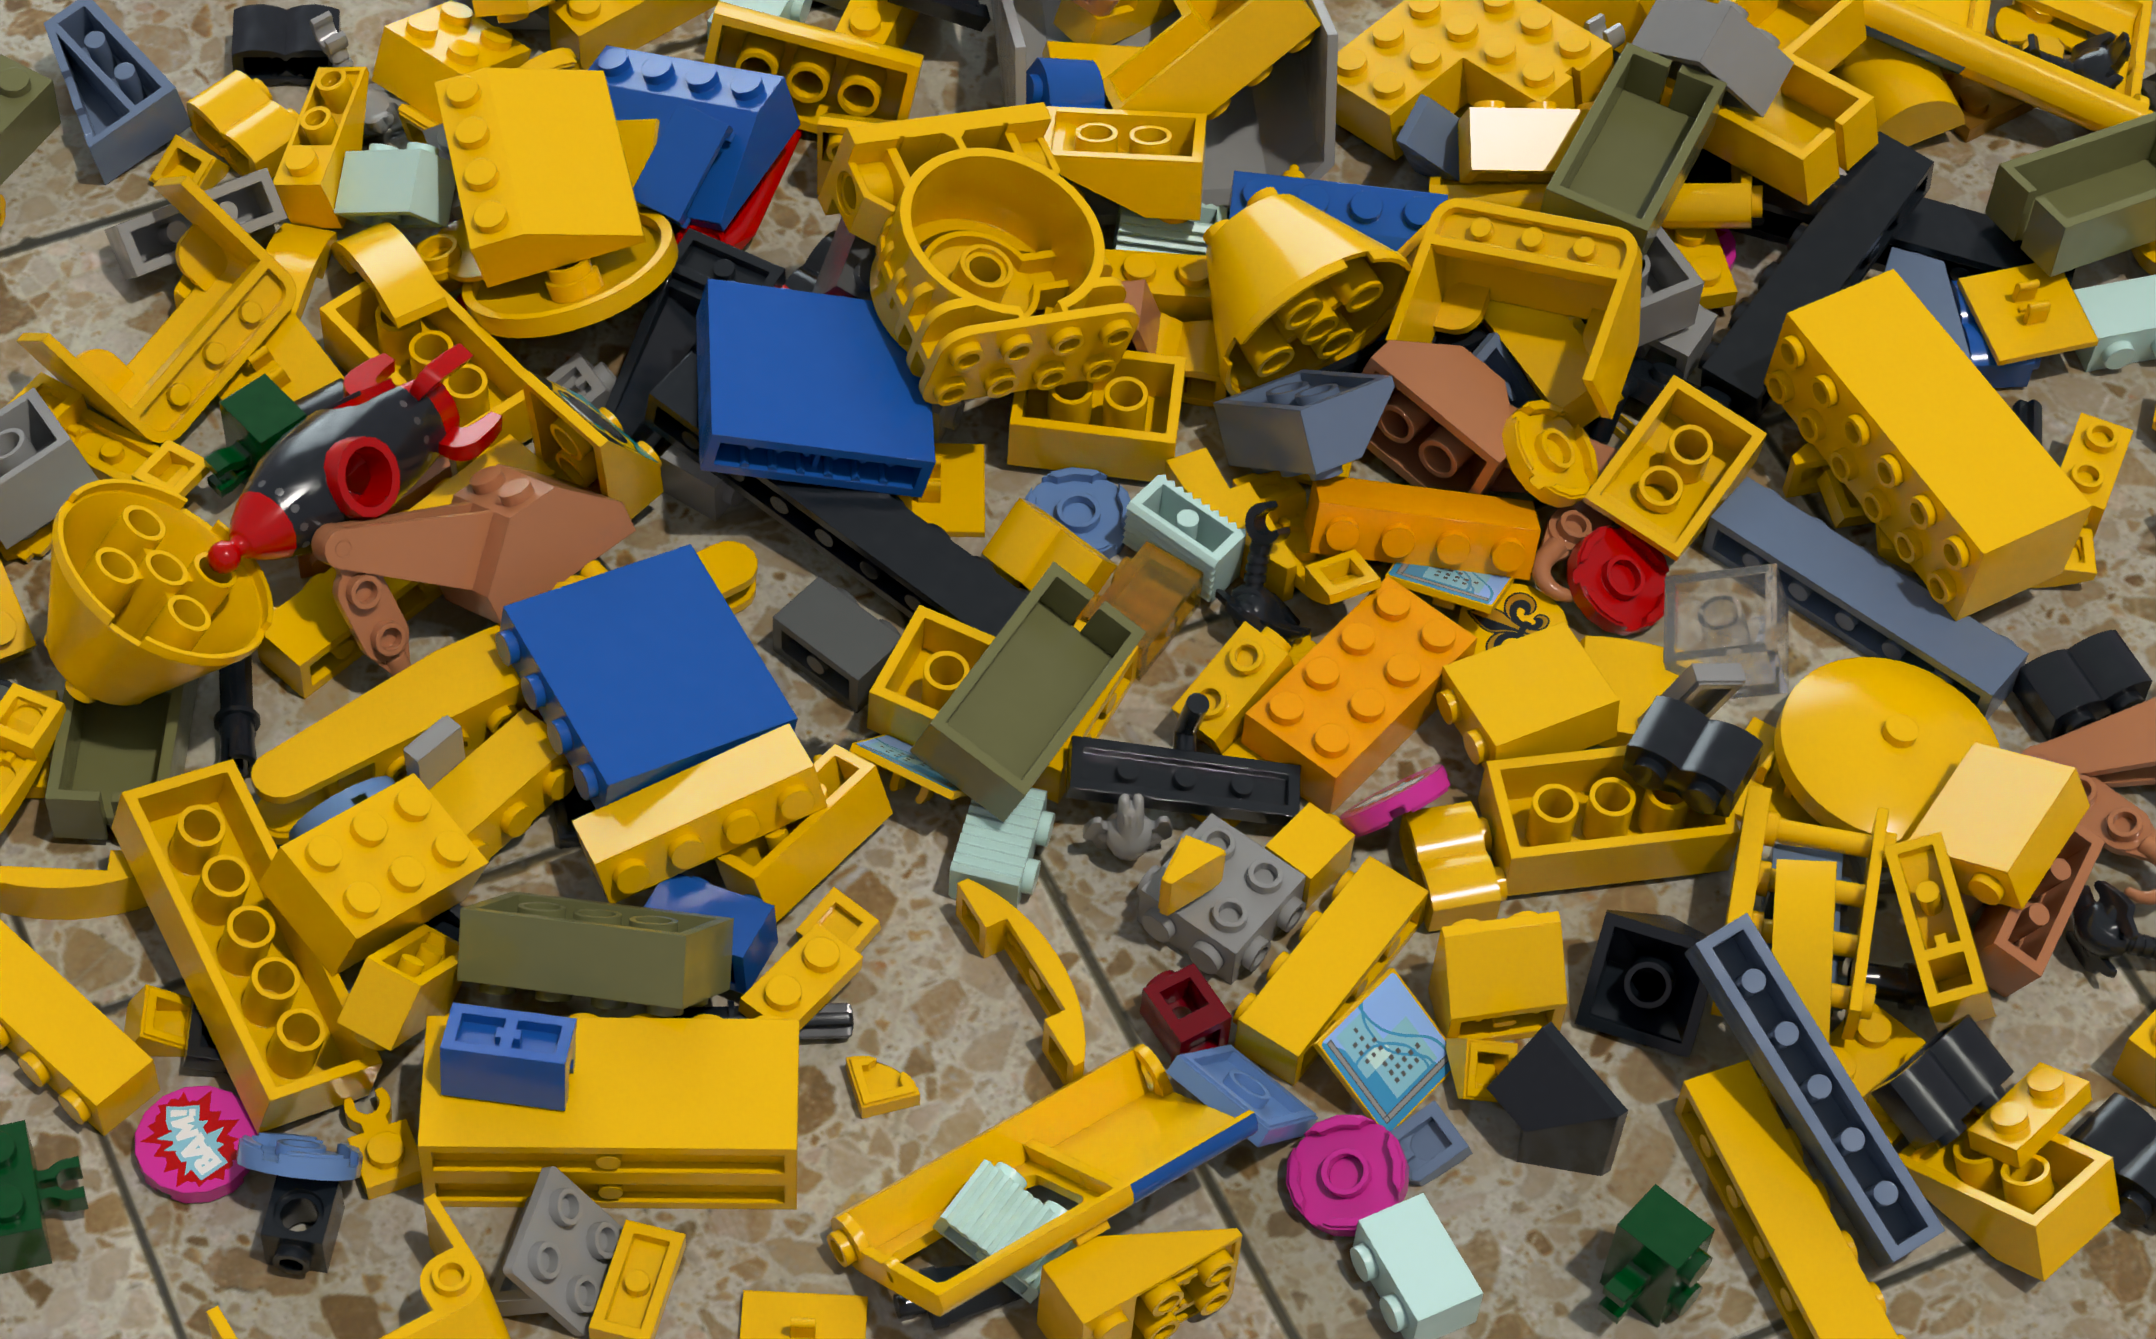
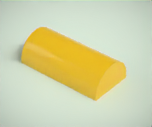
M718 1L712 18L703 62L784 76L801 124L798 129L817 134L818 118L825 113L891 121L909 119L924 55Z
M1866 36L1867 39L1844 58V65L1828 72L1874 96L1878 132L1880 131L1907 147L1965 124L1964 114L1939 66L1869 36Z

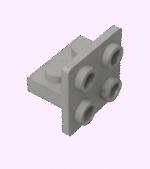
M555 1166L543 1167L541 1169L532 1195L527 1197L491 1291L502 1317L548 1312L574 1336H586L589 1334L588 1327L623 1227Z

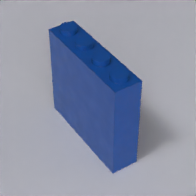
M708 278L696 314L700 470L922 498L936 463L932 404L925 402L918 388L921 377L911 373L906 363L908 352L886 330L877 315L873 301Z
M691 544L503 606L500 632H497L495 635L498 654L506 666L512 665L521 679V689L526 703L532 710H539L547 724V734L552 748L558 755H565L573 769L574 782L580 796L584 800L590 799L596 810L788 723L795 732L798 720L796 714Z

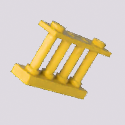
M1749 784L1742 813L1725 926L1748 913L1764 941L1772 944L1773 920L1764 918V912L1753 910L1756 895L1766 897L1767 891L1775 893L1776 869L1772 868V862L1761 860L1763 846L1774 847L1775 842L1867 858L1863 884L1836 880L1835 903L1860 908L1856 935L1834 931L1833 955L1853 958L1849 986L1832 983L1831 1007L1845 1010L1841 1038L1854 1040L1859 1019H1871L1876 994V985L1866 983L1881 868H1889L1883 847L1895 844L1897 841V833L1887 832L1890 809L1878 807L1871 835L1779 819V812L1769 811L1772 788ZM1712 1001L1711 1015L1723 1017L1715 1002Z

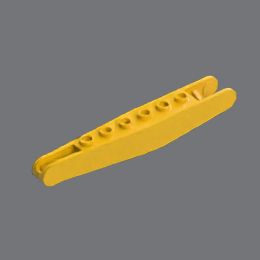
M723 541L697 552V555L734 614L752 604L756 596L758 559L749 547L736 541ZM500 624L432 652L259 757L252 767L251 783L255 793L261 798L257 808L275 844L284 845L290 841L289 831L299 819L311 809L344 789L370 778L380 776L391 777L395 783L407 777L404 748L446 715L462 727L465 758L523 708L542 720L543 717L539 710H532L526 703L521 689V679L512 665L506 666L498 654L495 635L497 632H500Z

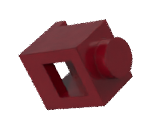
M1194 963L1176 972L1173 970L1164 971L1155 976L1143 988L1140 1014L1170 1055L1171 1064L1177 1055L1228 1045L1232 1016Z

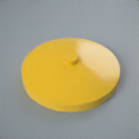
M638 207L646 240L645 243L487 288L484 280L463 282L462 298L467 311L489 334L505 338H536L557 335L605 320L626 310L648 296L672 272L676 265L679 251L671 225L660 213L648 208Z
M1878 657L1842 659L1823 665L1810 672L1800 680L1788 696L1778 718L1774 733L1775 757L1782 778L1791 794L1810 816L1824 827L1871 835L1878 807L1888 808L1890 811L1887 832L1897 833L1896 843L1909 840L1974 742L2000 748L1993 729L1984 715L1956 687L1939 676L1915 665Z

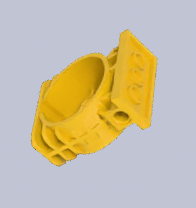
M1044 102L847 127L818 196L825 215L841 214L849 233L876 246V256L870 271V293L873 305L886 330L908 352L906 363L913 375L921 377L918 388L925 402L950 406L961 400L987 396L990 398H1000L1012 392L1037 388L1039 390H1050L1062 384L1081 381L1091 383L1103 381L1115 372L1117 364L1122 359L1139 325L1140 318L1134 306L1124 303L1127 292L1121 280L1111 277L1113 268L1108 258L1105 257L1104 238L1094 212L1082 195L1059 175L1061 170L1044 138L1052 120ZM930 244V245L926 248L925 252H923L921 248H923L924 246ZM1045 309L1042 315L1033 316L1035 310Z

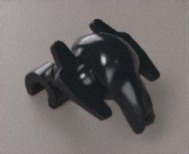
M2123 31L2113 45L2106 49L2107 45L2116 38L2113 33L2106 32L2075 45L2072 49L2071 58L2068 60L2041 51L2038 37L2033 33L2028 35L2029 45L2022 51L2114 89L2124 79L2118 73L2130 57L2131 44L2128 33ZM2007 39L2001 41V42H2003V43L2009 45Z
M1276 500L1261 502L1250 507L1245 518L1246 531L1251 538L1250 551L1247 555L1248 562L1245 565L1247 572L1244 573V581L1246 583H1241V585L1234 588L1232 595L1222 589H1216L1215 597L1225 606V611L1232 616L1237 628L1244 621L1259 632L1267 626L1287 642H1292L1309 635L1311 628L1299 626L1300 620L1275 593L1270 592L1264 587L1267 579L1265 574L1268 571L1266 564L1269 563V555L1271 554L1273 544L1287 539L1291 531L1289 527L1270 531L1266 526V516L1270 511L1276 509L1278 504Z
M2098 880L2094 884V888L2100 897L2098 901H2095L2090 886L2084 885L2072 911L2074 932L2067 931L2065 937L2085 970L2094 974L2100 972L2106 977L2114 978L2117 970L2110 960L2120 958L2125 952L2133 956L2136 955L2140 958L2155 961L2156 937L2138 933L2133 918L2135 904L2123 892L2106 881Z

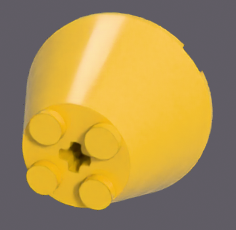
M1266 187L1259 190L1248 200L1246 208L1229 220L1224 219L1214 223L1203 235V240L1207 244L1208 280L1219 374L1223 385L1233 396L1303 369L1319 370L1370 346L1391 325L1395 315L1393 306L1404 290L1412 267L1400 253L1291 194H1278L1274 187Z
M97 480L87 483L72 492L68 500L60 507L53 523L48 621L44 644L48 649L53 664L66 679L65 688L73 698L87 704L93 703L96 700L122 706L141 704L146 699L241 661L258 648L273 620V600L270 587L257 560L241 557L240 566L236 571L229 574L217 573L208 565L207 554L210 547L221 540L229 541V528L219 519L212 527L199 516L184 508L188 501L187 498L163 487L137 480Z

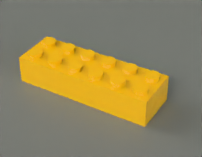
M234 759L121 792L111 829L257 1134L343 1105L344 1099L352 1097L354 1101L369 1096L383 1062L377 1050L365 1047L355 1041L351 1036L352 1030L337 1023V1019L349 996L340 975L332 976L258 886L278 849Z

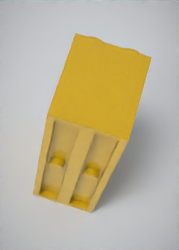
M1894 269L1786 314L1763 382L1767 387L1770 397L1777 404H1781L1798 425L1802 437L1815 446L1830 465L1835 478L1848 487L1862 505L1868 519L1877 523L1894 544L1898 556L1904 562L1910 564L1927 585L1931 597L1937 603L1942 604L1955 621L2063 573L2092 505Z
M450 1013L445 1016H427L417 1145L424 1198L435 1193L443 1207H524L527 1197L532 1195L541 1169L543 1167L555 1166L601 1208L797 1210L799 1019H783L776 1015H761L754 1019H723L712 1014H701L693 1018H660L659 1016L647 1013L636 1014L630 1018L598 1017L590 1013L570 1015L569 1018H577L575 1068L573 1074L569 1073L568 1101L565 1111L441 1095L440 1045Z

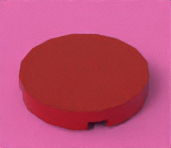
M1608 526L1598 527L1574 546L1567 561V583L1573 600L1589 621L1606 632L1623 636L1641 633L1666 614L1672 600V585L1668 587L1666 573L1670 571L1666 559L1658 549L1622 526L1618 529L1607 528Z

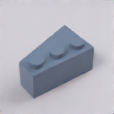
M77 0L44 22L59 68L71 96L72 104L80 121L86 143L105 185L174 138L175 134L179 135L192 126L177 88L93 0Z

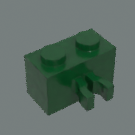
M263 374L219 402L226 448L218 449L206 456L204 463L213 473L207 477L208 485L221 498L235 490L241 483L246 486L258 461L283 434L307 417V414L266 374Z
M25 1120L0 1125V1274L52 1264L44 1214L46 1211L57 1209L64 1212H75L89 1209L84 1186L71 1190L60 1188L63 1183L69 1180L83 1179L79 1156L59 1160L46 1170H37L35 1155Z
M1655 1184L1616 1226L1599 1282L1604 1286L1602 1293L1606 1296L1599 1303L1597 1309L1614 1323L1618 1324L1628 1311L1633 1308L1657 1328L1673 1311L1682 1316L1692 1306L1702 1291L1703 1287L1697 1281L1703 1276L1712 1262L1713 1257L1707 1254L1715 1229Z

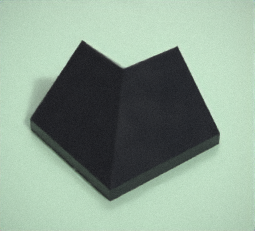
M1607 910L1574 1024L1690 1058L1709 993L1684 953L1694 944L1706 938L1707 935L1672 916Z
M1550 1022L1535 1034L1489 1084L1487 1089L1521 1128L1516 1162L1603 1176L1611 1171L1628 1110L1554 1024Z

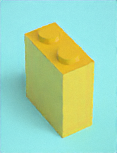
M1565 621L1442 666L1441 691L1436 696L1441 716L1447 724H1455L1463 736L1464 746L1470 760L1475 765L1481 764L1484 769L1486 761L1581 751L1615 738L1617 735L1620 699Z
M1974 742L1909 839L1941 831L1960 893L1973 896L1989 905L2002 904L2023 910L2089 809L2090 804L2075 767Z

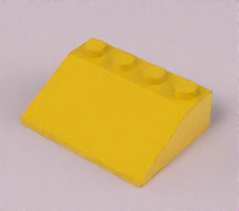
M486 67L434 82L470 250L487 288L646 242L604 71Z

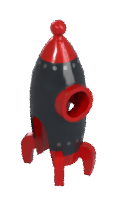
M459 343L426 365L416 379L395 387L391 378L385 380L395 372V359L386 353L373 357L352 369L345 376L342 399L307 416L283 434L258 461L236 503L230 521L229 541L221 540L214 543L208 550L207 560L212 570L220 574L234 572L240 566L241 557L266 561L284 560L313 553L311 548L312 538L319 527L327 523L382 516L417 483L440 455L453 461H468L479 456L494 442L502 431V415L491 411L475 423L461 428L456 403L447 388L442 384L448 377L468 363L473 355Z

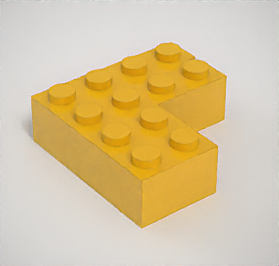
M1173 0L1182 16L1104 78V91L1113 109L1207 114V120H1212L1228 108L1231 103L1230 98L1246 85L1252 87L1262 82L1273 69L1272 64L1288 51L1296 53L1307 46L1314 38V31L1321 26V23L1305 0Z
M1404 0L1338 51L1336 124L1390 158L1397 160L1404 153L1396 139L1420 94L1431 98L1453 114L1467 103L1473 106L1474 103L1484 100L1503 101L1506 108H1525V105L1531 102L1552 101L1557 103L1558 109H1577V106L1596 100L1614 67L1613 47L1608 42L1536 0Z
M1729 0L1748 12L1749 16L1746 20L1754 27L1763 29L1775 36L1780 41L1778 48L1794 64L1763 118L1730 111L1720 106L1715 126L1703 149L1808 206L1840 178L1839 167L1848 171L1879 143L1875 97L1828 73L1867 39L1863 0ZM1669 77L1667 78L1660 102L1661 105L1666 107L1669 106L1676 82Z

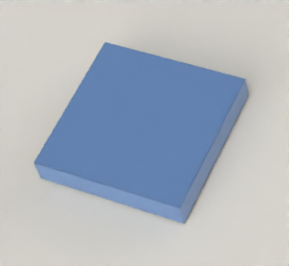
M1231 1044L1177 1055L1166 1071L1167 1074L1211 1108L1235 1118L1248 1110L1255 1112L1258 1130L1247 1139L1257 1147L1304 1136V1133L1318 1120L1314 1111Z

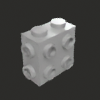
M1211 813L1197 829L1189 827L1182 833L1173 848L1172 856L1162 867L1154 865L1143 876L1137 888V894L1140 896L1137 921L1142 924L1151 937L1160 942H1169L1188 955L1198 969L1206 974H1216L1232 985L1246 968L1252 972L1259 967L1271 948L1270 941L1281 929L1289 932L1298 923L1306 908V903L1302 901L1306 876ZM1188 835L1225 850L1223 878L1219 885L1169 916L1159 913L1158 903L1161 879L1181 838H1185Z

